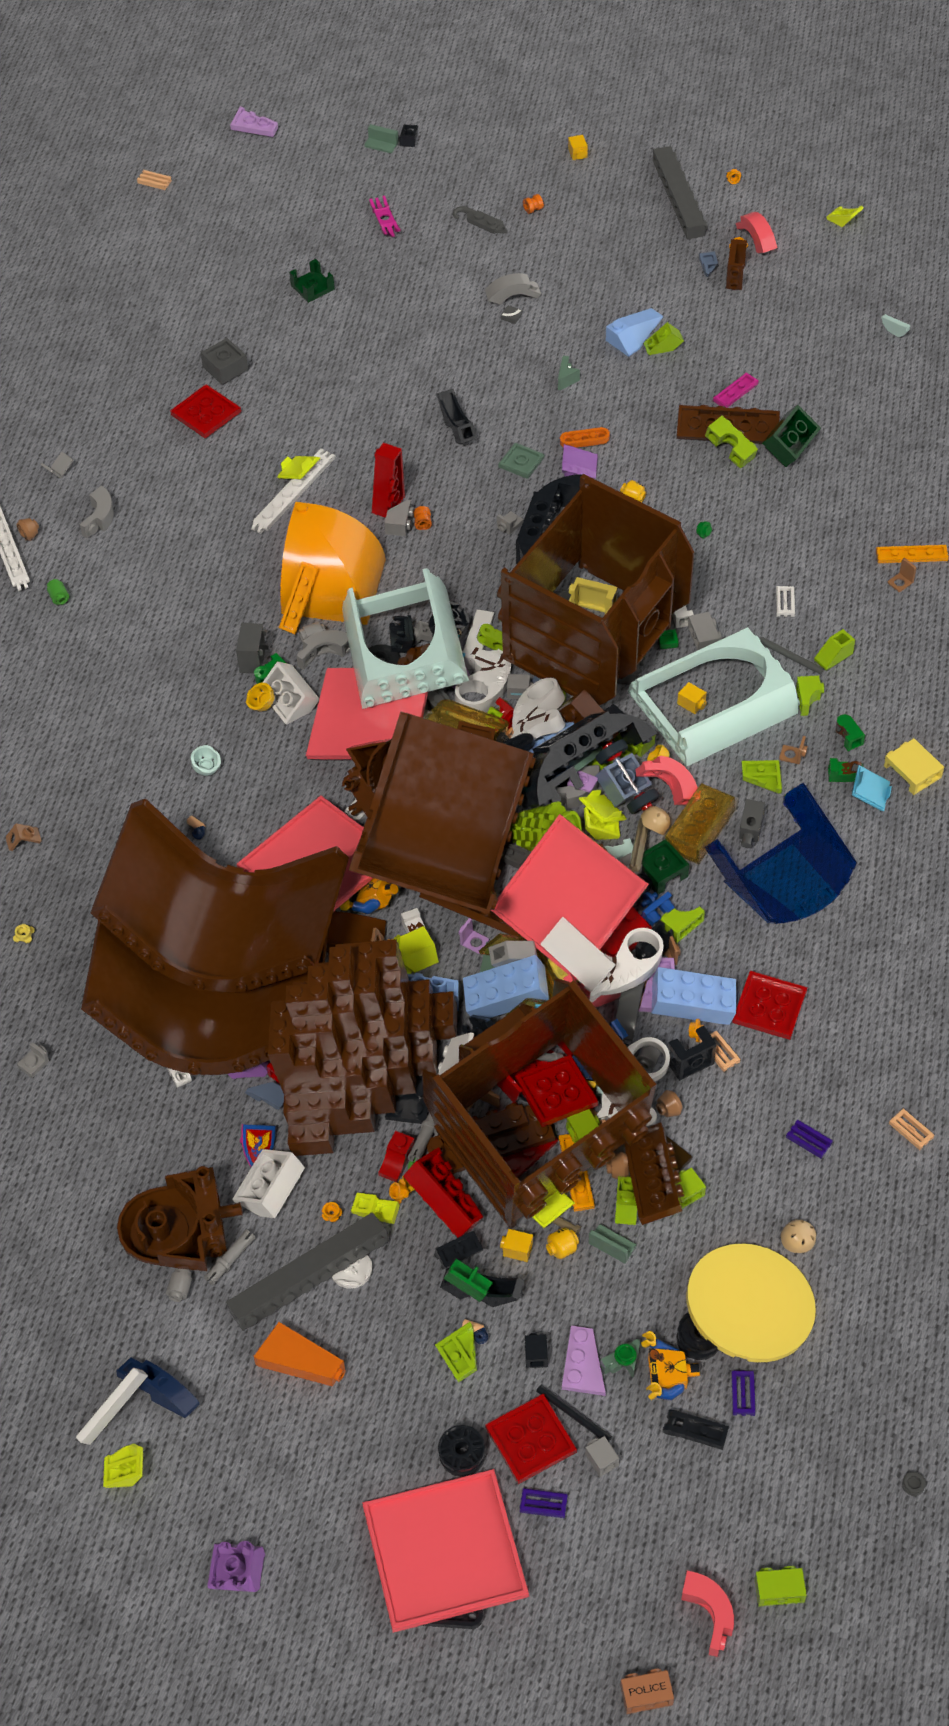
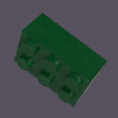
M797 404L783 416L762 444L787 467L797 460L821 427Z

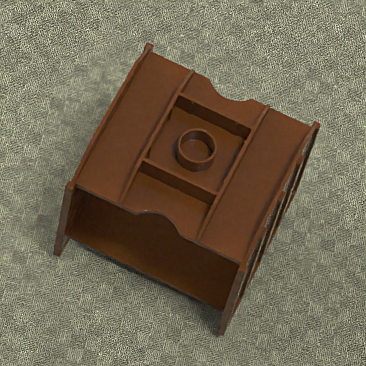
M583 474L580 477V490L511 572H508V569L505 567L501 570V585L498 589L497 597L501 599L502 606L498 614V620L502 622L503 659L540 679H556L561 690L572 696L585 689L599 706L615 698L617 680L619 678L623 679L637 670V665L662 633L670 628L671 615L690 603L694 550L681 528V522ZM577 563L578 568H585L588 570V573L624 591L603 618L553 593Z
M558 978L554 980L553 997L535 1009L532 1006L520 1003L517 1009L465 1045L461 1044L459 1046V1062L441 1075H436L427 1070L422 1071L423 1100L435 1123L434 1129L510 1229L516 1226L517 1220L522 1216L530 1219L539 1213L547 1205L545 1200L557 1191L562 1195L575 1187L581 1180L579 1175L590 1167L598 1170L606 1165L615 1156L613 1151L625 1142L630 1146L642 1139L649 1131L646 1125L652 1119L650 1109L657 1085L574 980L568 982ZM563 1041L617 1109L618 1113L520 1182L465 1109L485 1096L500 1081L522 1070Z

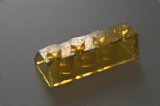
M701 783L665 835V839L670 842L683 858L700 864L734 813L735 797Z

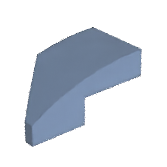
M715 251L699 253L701 266L705 276L708 277L718 267Z
M274 1082L251 1087L245 1091V1094L259 1102L263 1100L277 1110L284 1103L282 1088Z

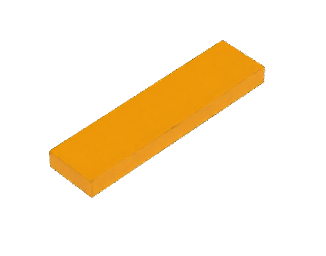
M946 545L876 547L878 563H901L903 558L909 562L948 561L949 558Z
M302 561L279 625L280 629L293 634L297 633L320 567Z
M569 1134L558 1136L561 1153L574 1144ZM586 1170L579 1175L581 1178L580 1182L569 1190L571 1200L575 1203L573 1205L574 1212L595 1209Z

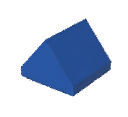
M618 1019L609 1024L621 1040L628 1036Z

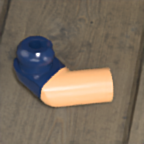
M190 816L187 819V824L194 828L192 836L197 840L202 839L205 836V824Z
M464 1319L462 1326L471 1322L476 1343L484 1344L487 1342L488 1334L484 1325Z

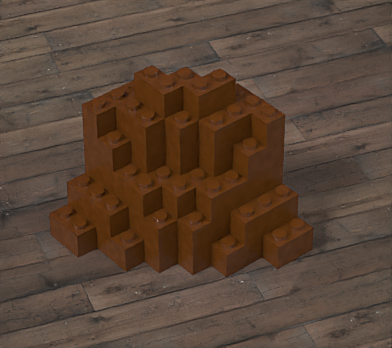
M397 939L336 944L335 947H330L329 962L314 963V966H308L307 981L293 982V985L286 986V1000L271 1001L268 1056L284 1093L283 1114L288 1123L287 1144L295 1156L333 1153L334 1135L375 1132V1114L396 1113V1095L416 1094V1076H423V1070L437 1074V1040L457 1037V1002L454 992L433 993L430 980L409 981Z

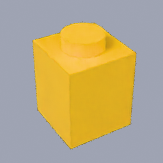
M583 135L568 137V150L572 160L587 158L588 146Z
M688 682L678 693L677 704L696 714L699 710L705 708L707 692Z
M508 1229L507 1235L502 1236L500 1248L503 1249V1256L528 1262L533 1246V1235Z

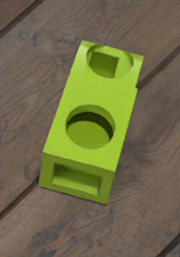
M490 624L481 625L476 637L477 641L493 650L500 649L503 651L502 631L494 629Z

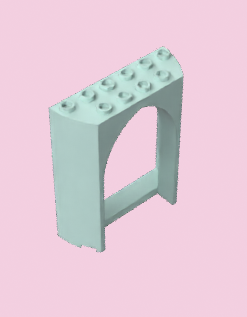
M427 568L422 569L425 578L423 583L356 600L353 588L347 591L345 601H343L342 612L362 709L469 681L447 589L442 580L430 573ZM430 599L435 621V632L429 647L419 658L408 665H395L378 659L368 650L361 617Z
M748 627L635 679V681L631 682L628 693L686 767L798 714V706H800L795 685L789 673L783 670L779 661L772 657L769 649L762 645L758 636H755ZM717 659H739L751 662L765 678L761 687L748 699L678 733L645 692V690L700 664Z

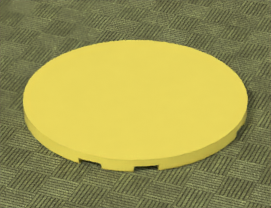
M731 1244L719 1247L706 1254L696 1264L689 1278L686 1303L695 1327L706 1340H709L718 1347V1350L731 1357L736 1356L747 1359L749 1362H771L783 1359L798 1350L808 1338L814 1325L816 1307L809 1283L793 1263L768 1248L752 1244Z

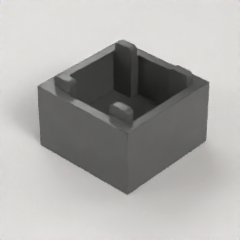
M228 338L201 352L203 368L221 384L248 370L246 354Z
M241 623L236 648L240 673L254 674V670L257 667L265 665L263 663L265 650H268L269 646L265 643L267 632L266 629H263V624Z

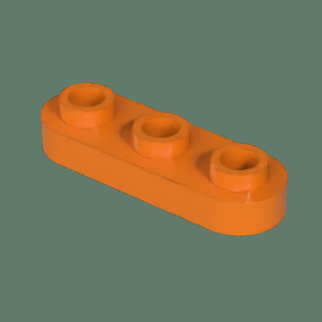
M604 427L564 432L560 436V445L563 448L564 444L578 448L605 444L610 439V432Z

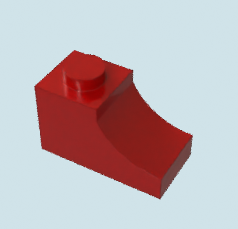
M395 1130L386 1147L385 1158L378 1172L379 1176L398 1183L409 1162L408 1155L415 1143L413 1137Z

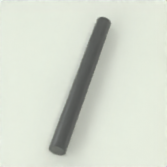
M764 637L760 638L762 645L820 675L824 671V668Z

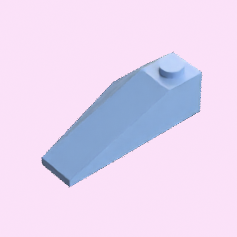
M650 308L619 318L606 326V341L629 357L643 346L644 341L648 339L649 334L656 328L663 316Z

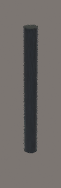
M543 1385L537 1388V1393L540 1395L544 1394L549 1402L598 1438L605 1436L608 1442L612 1439L610 1434Z

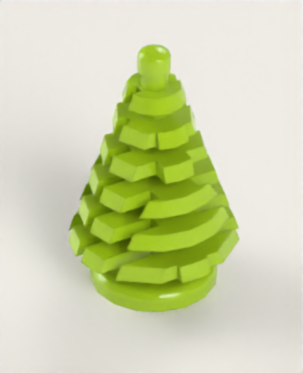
M553 802L546 806L521 811L517 816L515 824L511 823L509 829L512 831L510 842L516 843V845L532 852L559 814L582 831L581 820L577 812L572 810L566 811L565 807L561 806L562 802Z

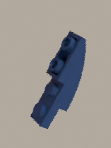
M130 1357L116 1370L117 1377L122 1380L133 1368L143 1370L148 1377L138 1388L149 1393L151 1401L183 1418H186L199 1406V1401L188 1389L165 1370L148 1360L141 1363Z

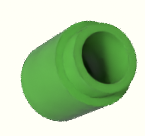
M58 579L48 582L47 592L55 605L65 604L69 599V594L64 584Z

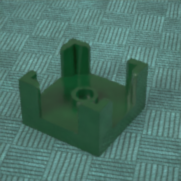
M317 259L309 262L310 272L297 278L296 269L289 272L291 286L308 303L335 290L333 275L329 272L328 276L325 277L321 273L320 262Z
M667 839L643 853L642 870L652 880V890L658 895L665 891L666 882L679 874L680 881L688 877L689 863Z

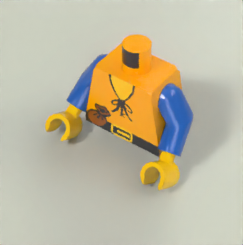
M373 878L355 893L352 902L348 899L340 906V909L345 911L352 908L353 911L370 914L375 910L386 907L391 896L397 894L398 886Z
M648 1331L642 1334V1337H645L647 1340L641 1342L642 1347H651L648 1352L651 1384L646 1390H651L652 1393L648 1397L650 1400L656 1397L673 1400L683 1393L684 1389H687L688 1377L700 1376L699 1363L686 1364L685 1352L679 1351V1349L657 1339L653 1332Z

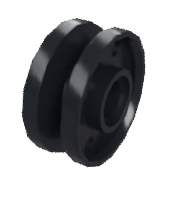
M686 1313L679 1322L676 1334L679 1349L685 1352L688 1358L695 1360H707L713 1357L719 1351L718 1347L704 1337L695 1335L700 1332L695 1327L690 1314Z
M466 1425L453 1426L446 1430L439 1440L438 1452L440 1463L450 1474L459 1477L472 1475L479 1471L484 1464L486 1457L484 1439L479 1431L473 1427ZM459 1448L467 1449V1452L464 1454H458L456 1451Z

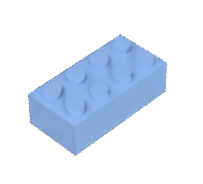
M536 955L463 978L465 1006L469 1016L476 1015L492 1018L514 1011L519 1007L520 1003L531 1006L549 1000L545 965Z
M658 967L652 979L651 1013L691 1020L698 1018L700 1021L730 1025L736 1014V979Z

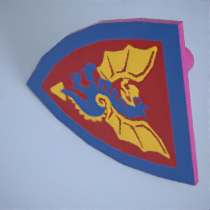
M242 1124L240 1142L250 1167L253 1166L262 1149L273 1150L275 1126Z

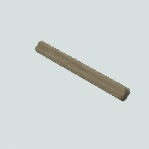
M642 818L638 820L629 868L633 872L640 871L648 828L643 825Z

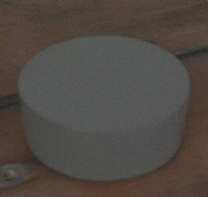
M917 1472L907 1473L902 1481L903 1490L911 1496L922 1494L926 1486L924 1477Z

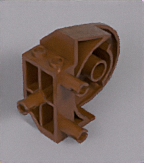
M392 739L363 743L346 749L356 765L347 771L349 775L344 777L342 787L346 785L347 787L344 789L346 791L351 790L357 802L348 806L349 811L356 808V810L351 812L353 816H357V814L364 811L367 818L371 819L373 812L369 810Z
M201 1166L194 1171L166 1175L167 1186L144 1191L134 1196L125 1204L119 1215L117 1231L120 1243L126 1253L144 1263L188 1270L207 1271L206 1257L217 1258L225 1254L227 1247L222 1219L243 1216L241 1202L220 1206L213 1167L207 1168L205 1166Z

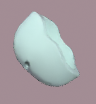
M200 746L191 753L192 768L201 775H212L220 767V755L211 746Z

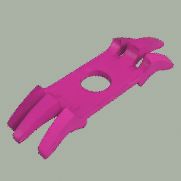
M382 196L384 207H382L378 197L375 198L377 209L373 199H369L382 233L387 235L388 231L391 237H395L392 226H394L395 232H399L401 229L394 220L386 196ZM389 216V219L382 220L381 217Z

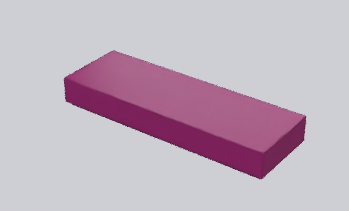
M745 373L713 397V402L728 408L758 385L759 380Z

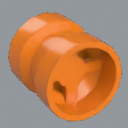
M539 194L533 195L532 198L523 199V207L528 214L544 207L543 200Z
M419 506L414 510V523L418 530H427L432 526L431 511L426 506Z

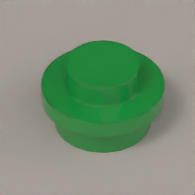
M708 521L700 522L696 529L697 535L703 539L712 532L711 524Z
M629 1344L619 1345L614 1352V1358L618 1364L629 1366L636 1360V1350Z

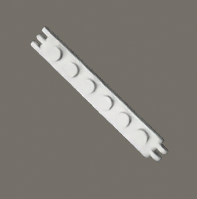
M320 449L313 456L320 457L317 463L302 479L290 480L253 520L252 530H257L260 534L264 530L268 531L336 458V455H330V452Z
M0 507V555L12 586L17 587L18 591H21L20 585L23 584L24 588L27 589V583L30 580Z

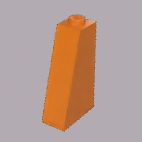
M280 1322L277 1323L253 1356L255 1365L258 1367L332 1387L336 1381L340 1382L346 1372L342 1359Z

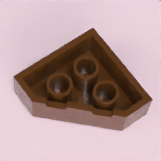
M585 689L562 703L557 709L565 723L573 722L574 724L590 714L604 712ZM614 733L612 739L606 742L601 741L600 743H598V745L602 746L603 748L605 745L610 743L619 733Z

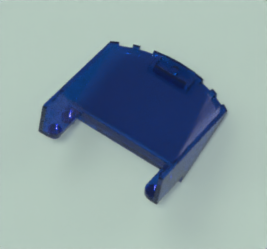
M804 783L787 792L783 798L784 806L788 809L800 830L742 869H738L718 839L704 847L724 876L725 880L723 882L767 923L794 922L824 909L840 895L845 885L850 881V876L857 864Z

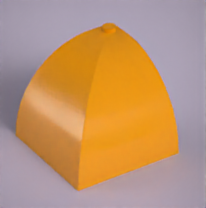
M295 502L283 552L280 586L281 614H284L302 561H305L320 568L302 617L344 622L342 606L348 589L353 588L356 600L374 596L377 593L386 558L376 536L361 522L339 510L317 504ZM370 615L361 617V624L368 625Z

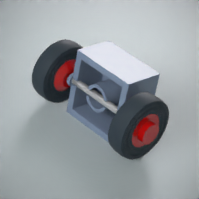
M621 739L614 743H608L595 756L600 765L613 761L612 764L604 767L595 777L598 778V782L615 808L634 798L627 805V808L631 814H635L653 806L652 803L660 796L655 788L644 792L652 783L648 777H636L635 769L640 764L633 753L620 759L621 754L628 749L625 740Z

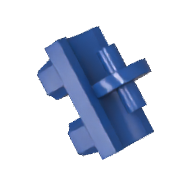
M669 891L657 900H655L658 897L656 892L653 894L649 892L642 894L644 901L640 904L643 908L647 905L648 907L642 911L641 916L652 926L661 919V916L656 912L657 909L660 908L665 914L675 908L670 901L672 895Z

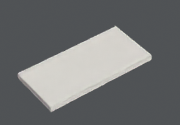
M564 917L559 920L540 944L591 992L595 991L616 965Z

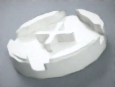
M366 1255L363 1259L350 1264L345 1270L333 1275L332 1279L339 1286L347 1289L360 1287L369 1280L372 1274V1261Z

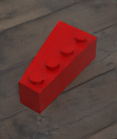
M383 442L374 454L372 513L386 518L387 511L400 504L404 499L405 488L402 448Z
M438 1147L418 1159L403 1177L447 1225L451 1232L459 1238L469 1233L483 1218V1215L470 1195L463 1192L462 1182L460 1179L454 1178L450 1171L452 1169L448 1161L444 1162L440 1156L442 1151Z

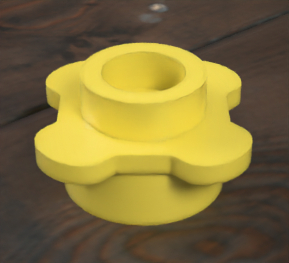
M26 924L17 926L15 928V936H13L14 942L30 943L32 941V933L35 932L34 928Z

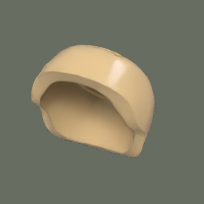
M650 806L641 814L642 823L646 828L661 835L666 833L670 826V817L663 809Z
M793 1220L783 1228L781 1241L783 1246L790 1252H808L815 1245L816 1232L814 1227L807 1221Z

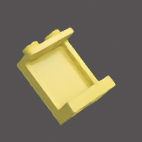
M576 577L574 584L571 583L569 588V594H571L569 601L580 607L606 614L617 600L618 587Z
M915 739L904 742L898 749L888 752L885 756L884 767L887 769L891 766L910 784L909 791L913 795L942 778L944 766Z

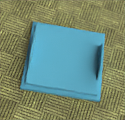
M858 765L852 796L880 811H884L892 786H889L890 781Z

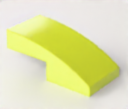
M357 1193L351 1212L361 1217H365L373 1212L379 1221L394 1224L400 1205L398 1201L381 1200L376 1195Z

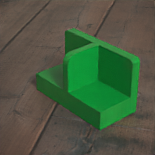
M458 1259L454 1260L444 1276L445 1280L479 1302L486 1296L492 1284L490 1280L477 1272L479 1267L476 1266L474 1269H471Z

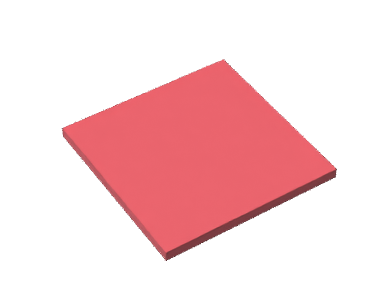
M327 668L307 748V759H351L346 751L351 746L392 739L400 711L423 718L428 692L362 709L354 668Z
M319 796L237 863V867L243 868L244 872L254 873L255 870L274 868L337 846L349 857L334 911L373 879L372 877L349 870L364 827L323 796Z
M559 814L497 898L495 910L491 911L527 941H534L535 947L568 975L570 974L574 980H578L540 945L559 920L564 917L600 950L649 884Z
M494 1469L362 1502L393 1633L529 1597Z

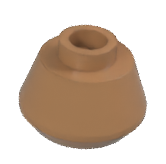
M30 518L18 520L17 529L21 536L26 538L25 540L27 541L33 540L38 533L39 526L37 522Z
M666 1090L657 1100L656 1108L660 1115L673 1117L681 1114L682 1104L675 1092Z
M619 1152L615 1154L606 1164L607 1174H611V1177L618 1179V1176L629 1177L628 1160L625 1153Z

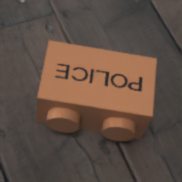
M653 1669L648 1671V1674L640 1676L637 1673H632L621 1679L620 1687L626 1714L673 1705L674 1696L668 1670Z

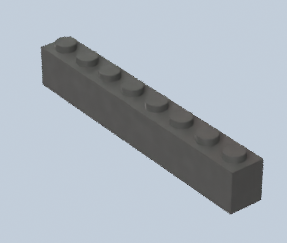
M671 146L653 149V163L686 239L705 236L707 222L703 219L702 211H699L697 200L695 201L694 193L690 190L689 181H686L685 173L681 170V164L677 161L676 152H673Z
M373 1212L226 1301L231 1315L242 1331L254 1326L258 1321L272 1315L284 1305L290 1304L294 1299L309 1292L318 1284L327 1281L339 1271L345 1270L350 1264L363 1259L373 1250L382 1247L389 1241L386 1229Z

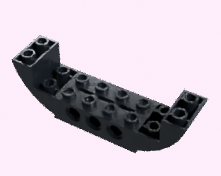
M583 474L561 477L551 481L538 492L534 491L516 539V564L557 517L556 512L559 513L561 507H566L580 490V477Z
M609 711L588 715L532 749L534 752L533 757L536 759L533 768H529L527 776H530L527 787L523 786L521 794L524 795L522 806L531 807L532 809L537 806L548 805L550 803L549 800L555 796L545 778L553 775L555 769H562L568 766L570 760H577L583 757V752L596 749L601 741H609L613 738L614 733H620L622 739L627 744L635 746L641 742L642 744L650 742L652 736L657 734V731L642 719L628 714H610Z

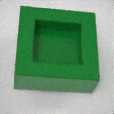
M676 629L666 630L658 638L660 649L678 648Z

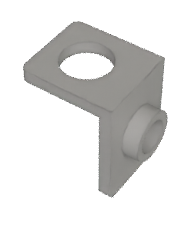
M61 452L51 468L44 463H41V465L57 477L62 478L74 460Z

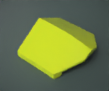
M862 205L854 209H843L840 206L826 218L843 227L864 208Z
M587 807L584 808L585 829L595 840L619 839V821L601 823Z
M424 926L399 936V949L404 965L411 969L412 972L416 973L439 962L435 944Z
M131 1444L122 1447L111 1456L107 1455L104 1458L103 1487L133 1486L142 1477L143 1447Z

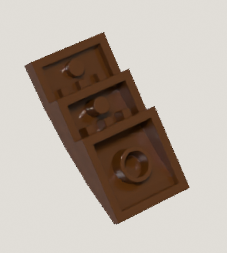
M334 911L328 929L326 951L329 952L330 947H335L336 944L370 942L373 928H377L384 937L386 921L364 915Z

